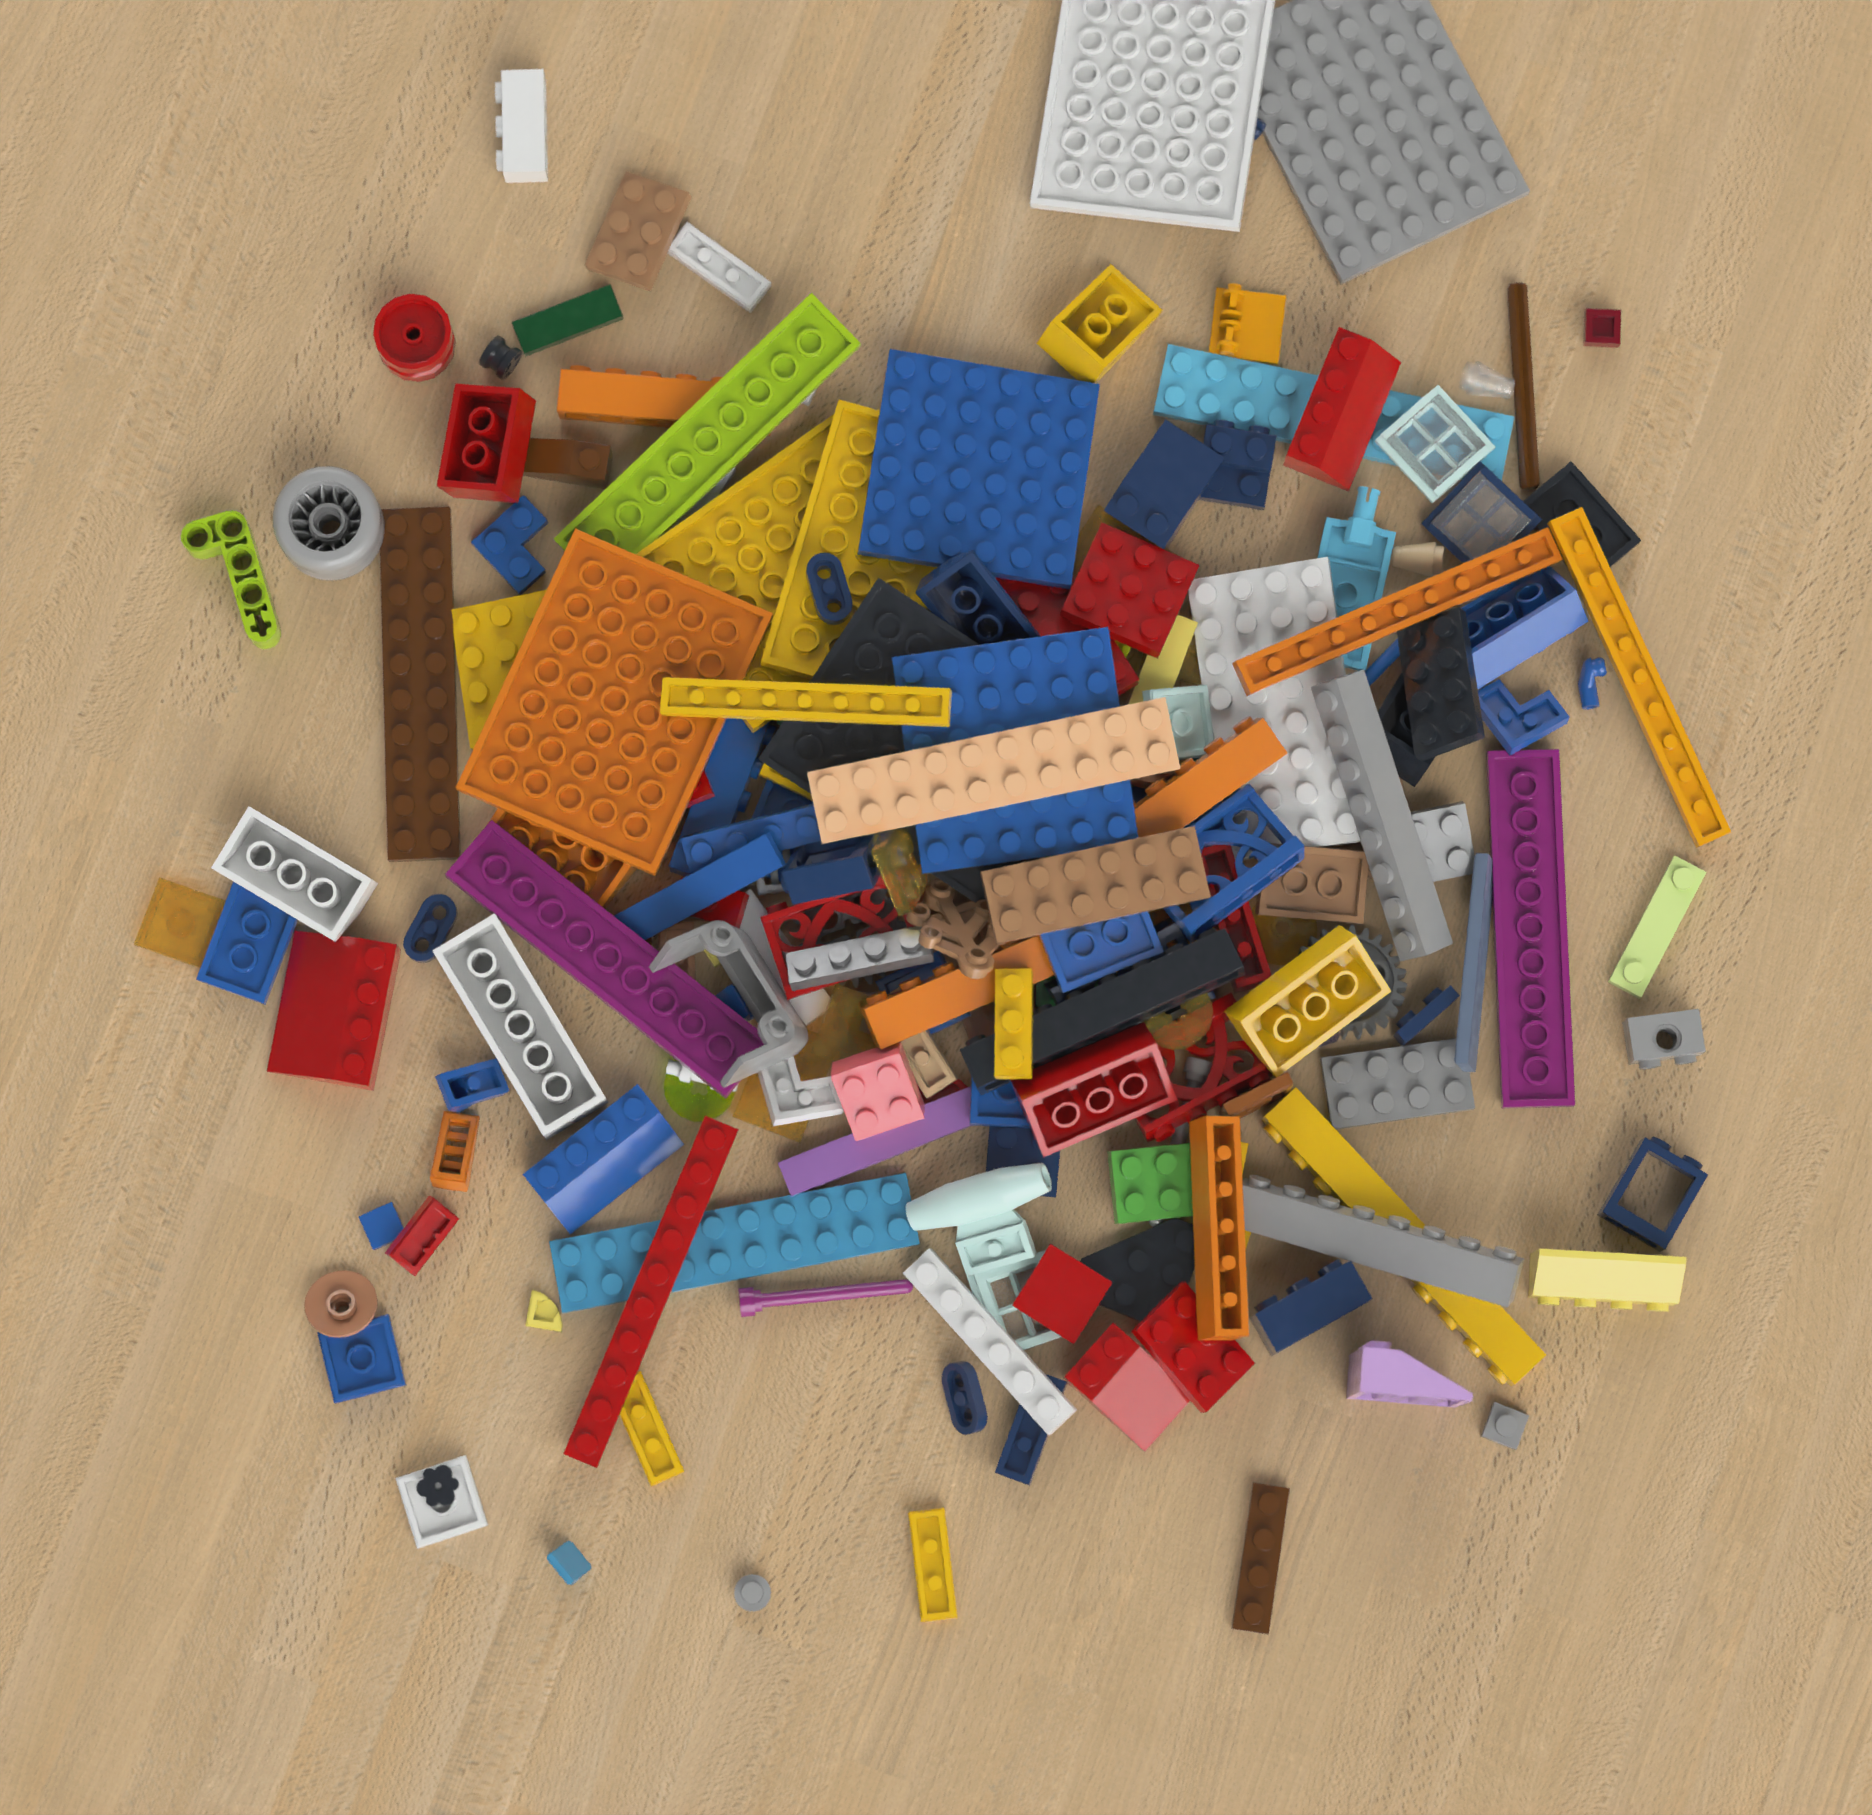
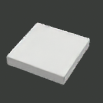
M466 1455L428 1467L435 1470L440 1465H446L452 1470V1478H456L459 1481V1487L454 1491L455 1500L448 1506L441 1505L440 1503L436 1506H430L426 1502V1497H422L417 1493V1483L424 1479L423 1472L427 1468L395 1478L418 1549L488 1526ZM437 1483L435 1487L437 1490L441 1489L442 1485L441 1483Z

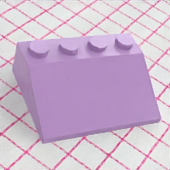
M1369 1341V1343L1362 1345V1347H1359V1350L1349 1355L1346 1399L1443 1407H1458L1472 1401L1473 1393L1405 1352L1391 1349V1342Z

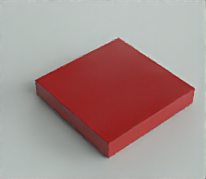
M1050 1243L1012 1306L1072 1344H1075L1111 1286L1112 1281Z

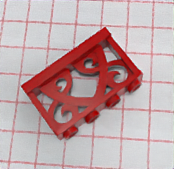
M885 867L873 889L803 902L788 907L785 901L766 908L767 915L761 916L760 919L787 1000L847 981L843 980L792 991L789 984L787 963L783 952L789 953L825 945L817 944V940L824 925L835 911L852 915L870 925L859 938L870 936L876 931L879 934L894 931L888 924L901 911L907 928L915 926L907 921L910 904L899 871L891 873L890 868ZM882 888L891 891L895 897V906L892 912L883 919L876 914L882 911L885 900L879 905L873 904L870 900L871 894ZM862 892L860 905L841 900L842 898ZM823 905L812 922L806 914L802 913L803 911ZM796 919L800 922L801 927L799 931H789V933L798 939L805 938L803 946H790L781 940L779 929L784 921Z
M1232 993L1152 1034L1161 1057L1167 1062L1166 1071L1169 1077L1175 1067L1174 1050L1181 1046L1187 1052L1196 1056H1214V1060L1202 1088L1184 1087L1171 1083L1177 1100L1167 1104L1170 1108L1167 1114L1160 1118H1152L1147 1114L1134 1118L1147 1142H1151L1154 1139L1157 1142L1163 1141L1175 1133V1128L1186 1122L1189 1124L1190 1121L1207 1116V1111L1218 1105L1222 1107L1224 1103L1238 1097V1094L1250 1088L1254 1089L1271 1080L1272 1073L1245 1041L1227 1042L1225 1023L1230 1021V1019L1226 1015L1225 1010L1237 1002ZM1205 1035L1208 1038L1205 1045L1215 1042V1046L1199 1048L1195 1045V1039ZM1244 1050L1250 1053L1254 1059L1252 1068L1244 1073H1236L1233 1070L1236 1063H1244V1061L1238 1056L1227 1057L1228 1051ZM1224 1076L1228 1081L1219 1086ZM1178 1100L1186 1101L1188 1103L1179 1107Z

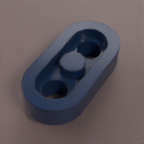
M830 553L816 554L809 560L806 569V578L818 617L823 622L830 625H838L849 618L853 604L843 567L839 559ZM820 570H827L831 576L827 579H822L817 573ZM830 603H836L840 606V610L838 612H831L827 606Z
M434 894L426 898L422 903L403 941L404 950L413 961L418 963L432 961L436 958L432 950L445 943L458 916L457 907L448 896ZM437 908H444L446 910V916L441 920L433 917V913ZM425 939L429 941V947L426 951L417 950L416 945L419 940Z
M959 1361L950 1363L943 1369L941 1381L953 1426L959 1433L964 1435L980 1432L987 1424L988 1415L977 1372L969 1362Z

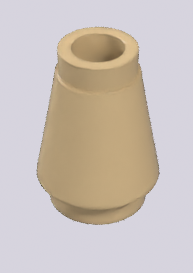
M1437 542L1394 546L1393 567L1429 577L1443 572L1445 546H1437Z

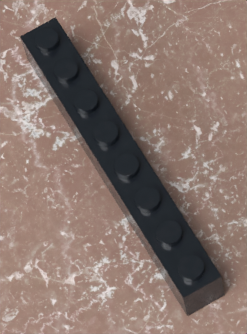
M1217 928L1209 929L1197 936L1198 941L1184 946L1183 943L1176 944L1165 950V956L1154 961H1151L1150 958L1141 960L1132 965V971L1119 977L1118 974L1108 975L1099 980V986L1086 992L1084 989H1078L1066 995L1065 1001L1053 1007L1051 1004H1046L1033 1010L1032 1070L1122 1032L1246 975L1244 966L1226 928L1219 931ZM995 1033L987 1037L985 1034L977 1035L965 1042L966 1047L959 1049L981 1096L1011 1082L1010 1079H995L994 1077Z

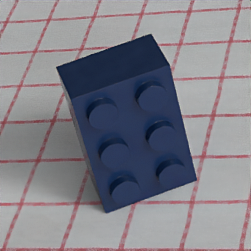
M1340 1259L1320 1269L1317 1272L1320 1278L1310 1282L1308 1277H1305L1286 1289L1288 1296L1278 1300L1275 1294L1254 1307L1257 1313L1250 1320L1271 1357L1373 1299L1351 1260L1342 1265Z

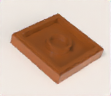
M1286 1072L1224 1103L1219 1115L1240 1116L1241 1119L1287 1096L1293 1086L1289 1073Z

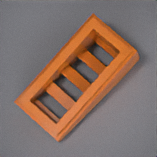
M450 1111L443 1112L430 1175L433 1187L461 1192L468 1191L480 1116ZM450 1126L469 1128L468 1134L452 1132L449 1129ZM447 1141L466 1143V1146L464 1148L447 1145ZM445 1155L461 1157L463 1161L456 1162L444 1159ZM443 1170H447V1171L459 1172L460 1175H458V1174H451V1173H444V1172H442V1171H443Z

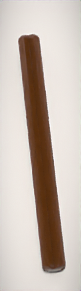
M1519 282L1509 284L1507 293L1519 483L1521 489L1532 490L1538 488L1540 478L1528 290L1526 283Z

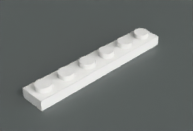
M929 1248L903 1272L908 1280L1048 1435H1051L1077 1411L1072 1403L933 1249Z

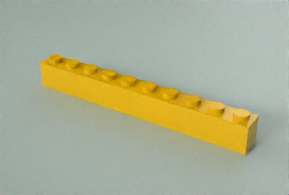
M1297 1087L1263 1117L1262 1121L1266 1124L1262 1128L1263 1131L1274 1143L1283 1142L1291 1151L1287 1155L1289 1159L1301 1171L1307 1168L1315 1177L1312 1183L1323 1195L1329 1196L1331 1194L1334 1198L1340 1200V1205L1353 1208L1355 1205L1369 1207L1375 1210L1374 1215L1387 1219L1391 1215L1406 1218L1410 1221L1411 1226L1424 1229L1426 1225ZM1410 1279L1415 1284L1412 1288L1414 1293L1425 1304L1431 1301L1440 1311L1437 1315L1439 1320L1450 1331L1456 1328L1466 1338L1462 1344L1474 1357L1478 1358L1481 1355L1491 1365L1487 1370L1501 1385L1505 1382L1509 1386L1515 1385L1546 1356L1544 1351L1500 1305Z

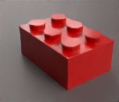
M455 383L436 486L453 498L518 503L536 400L520 388Z

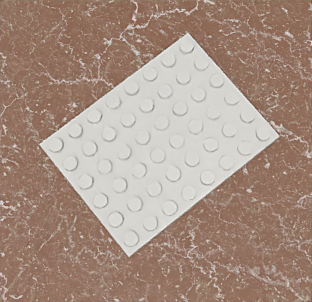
M1062 0L1030 199L1031 208L1240 232L1275 0Z

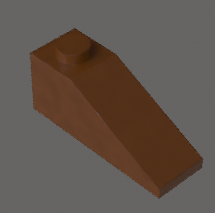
M530 438L523 476L605 490L608 487L613 460L612 449L610 445L580 440Z

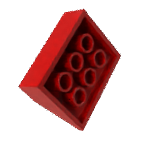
M294 931L267 1072L374 1091L401 949L398 945L348 936H340L335 942L321 933Z

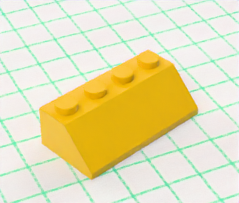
M1338 925L1226 1009L1225 1013L1245 1043L1272 1075L1278 1077L1390 993L1391 990L1357 936Z

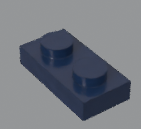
M1451 985L1444 991L1437 987L1422 1000L1426 1005L1425 1008L1418 1014L1410 1010L1395 1024L1399 1030L1393 1037L1401 1046H1404L1454 1003L1460 995Z

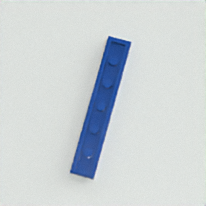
M769 832L614 915V917L642 939L647 940L787 864Z

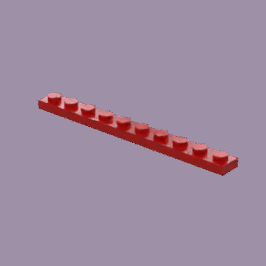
M705 1115L564 1450V1455L598 1468L739 1129Z

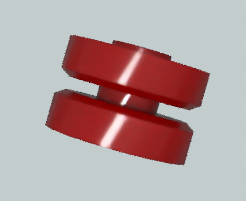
M409 293L393 298L382 307L377 315L373 330L375 344L382 362L392 374L406 381L422 382L435 378L447 369L454 357L456 340L449 317L438 302L425 295ZM420 335L416 340L412 339L413 336Z

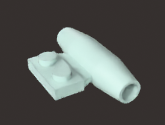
M1044 1163L997 1168L950 1182L906 1204L907 1218L914 1231L958 1226L955 1244L967 1277L1035 1257L1037 1252L1026 1220L1014 1209L1051 1191L1050 1175Z

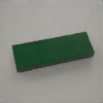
M611 284L515 320L512 322L524 356L527 357L621 321L624 318Z

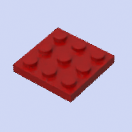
M1101 522L1059 616L1089 629L1109 627L1111 639L1158 659L1200 565Z

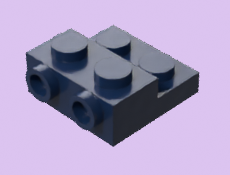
M1214 420L1213 425L1206 424L1203 444L1224 456L1225 459L1199 500L1264 510L1277 435L1269 434V428L1258 425L1249 426L1248 431L1234 429L1235 423L1227 420Z

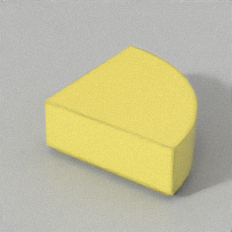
M532 1290L525 1326L562 1332V1317L555 1303L543 1293Z

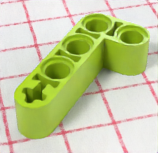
M230 510L186 524L181 532V541L192 557L201 560L223 554L244 629L249 639L255 646L261 649H270L276 646L281 638V628L252 529L245 517L240 512ZM230 524H242V530L237 536L228 537L225 535L226 528ZM205 533L208 535L207 542L203 546H191V540L196 534ZM249 556L252 558V563L246 570L235 569V563L240 557ZM250 590H261L262 596L258 602L254 604L245 602V596ZM258 615L262 616L263 621L268 627L266 629L267 635L262 637L258 633L260 626L255 617Z

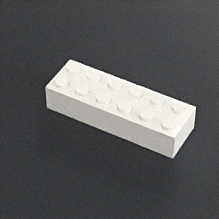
M495 913L432 950L546 1140L609 1103Z

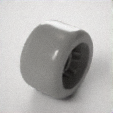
M319 466L299 473L283 487L277 497L273 510L274 534L285 556L298 570L316 579L341 580L358 574L374 560L383 542L384 517L373 491L359 476L343 468ZM337 521L340 523V528L332 534L322 533V529L327 522Z

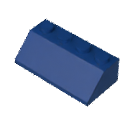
M1551 566L1486 593L1461 608L1466 612L1478 690L1588 622L1577 590Z
M637 1084L523 1175L571 1235L683 1147L684 1143Z

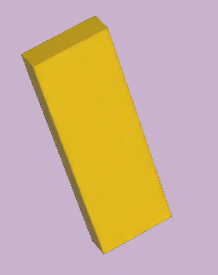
M639 1371L624 1403L620 1417L652 1487L685 1471L643 1374Z
M937 1508L908 1512L921 1622L958 1618L945 1509Z

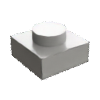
M1494 1402L1481 1437L1517 1450L1529 1415Z

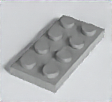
M1456 1038L1322 1057L1320 1062L1330 1124L1337 1130L1474 1110L1475 1103L1470 1072H1463L1454 1062Z

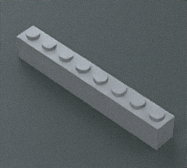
M1364 669L1312 686L1313 697L1399 960L1405 961L1427 956L1453 944Z
M1250 1175L1249 1178H1243L1244 1226L1246 1231L1344 1260H1351L1361 1265L1504 1307H1509L1514 1300L1524 1258L1517 1257L1516 1251L1496 1246L1493 1250L1480 1246L1481 1242L1472 1237L1460 1236L1459 1239L1445 1236L1443 1229L1434 1226H1424V1229L1411 1226L1410 1221L1403 1217L1394 1215L1389 1216L1388 1219L1374 1215L1375 1210L1369 1207L1355 1205L1353 1208L1342 1206L1339 1205L1340 1200L1326 1195H1319L1318 1198L1305 1195L1304 1189L1297 1186L1284 1185V1188L1270 1185L1271 1181L1262 1176Z

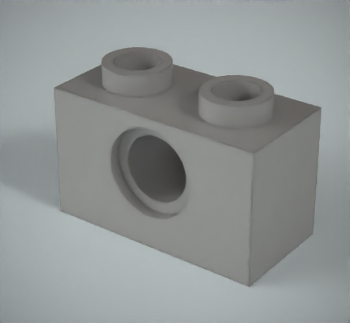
M1699 1009L1631 1017L1622 1022L1628 1064H1639L1640 1070L1661 1067L1660 1061L1670 1059L1675 1060V1065L1697 1062L1696 1056L1706 1052ZM1658 1032H1667L1672 1037L1673 1045L1671 1049H1662L1658 1046L1656 1042Z

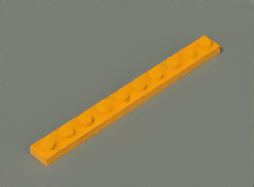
M1583 507L1551 520L1547 524L1696 848L1731 833L1730 827Z

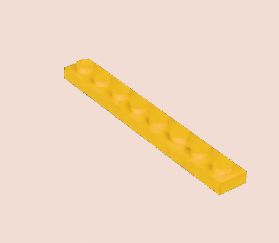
M663 677L660 714L663 716L950 727L952 690L950 688Z

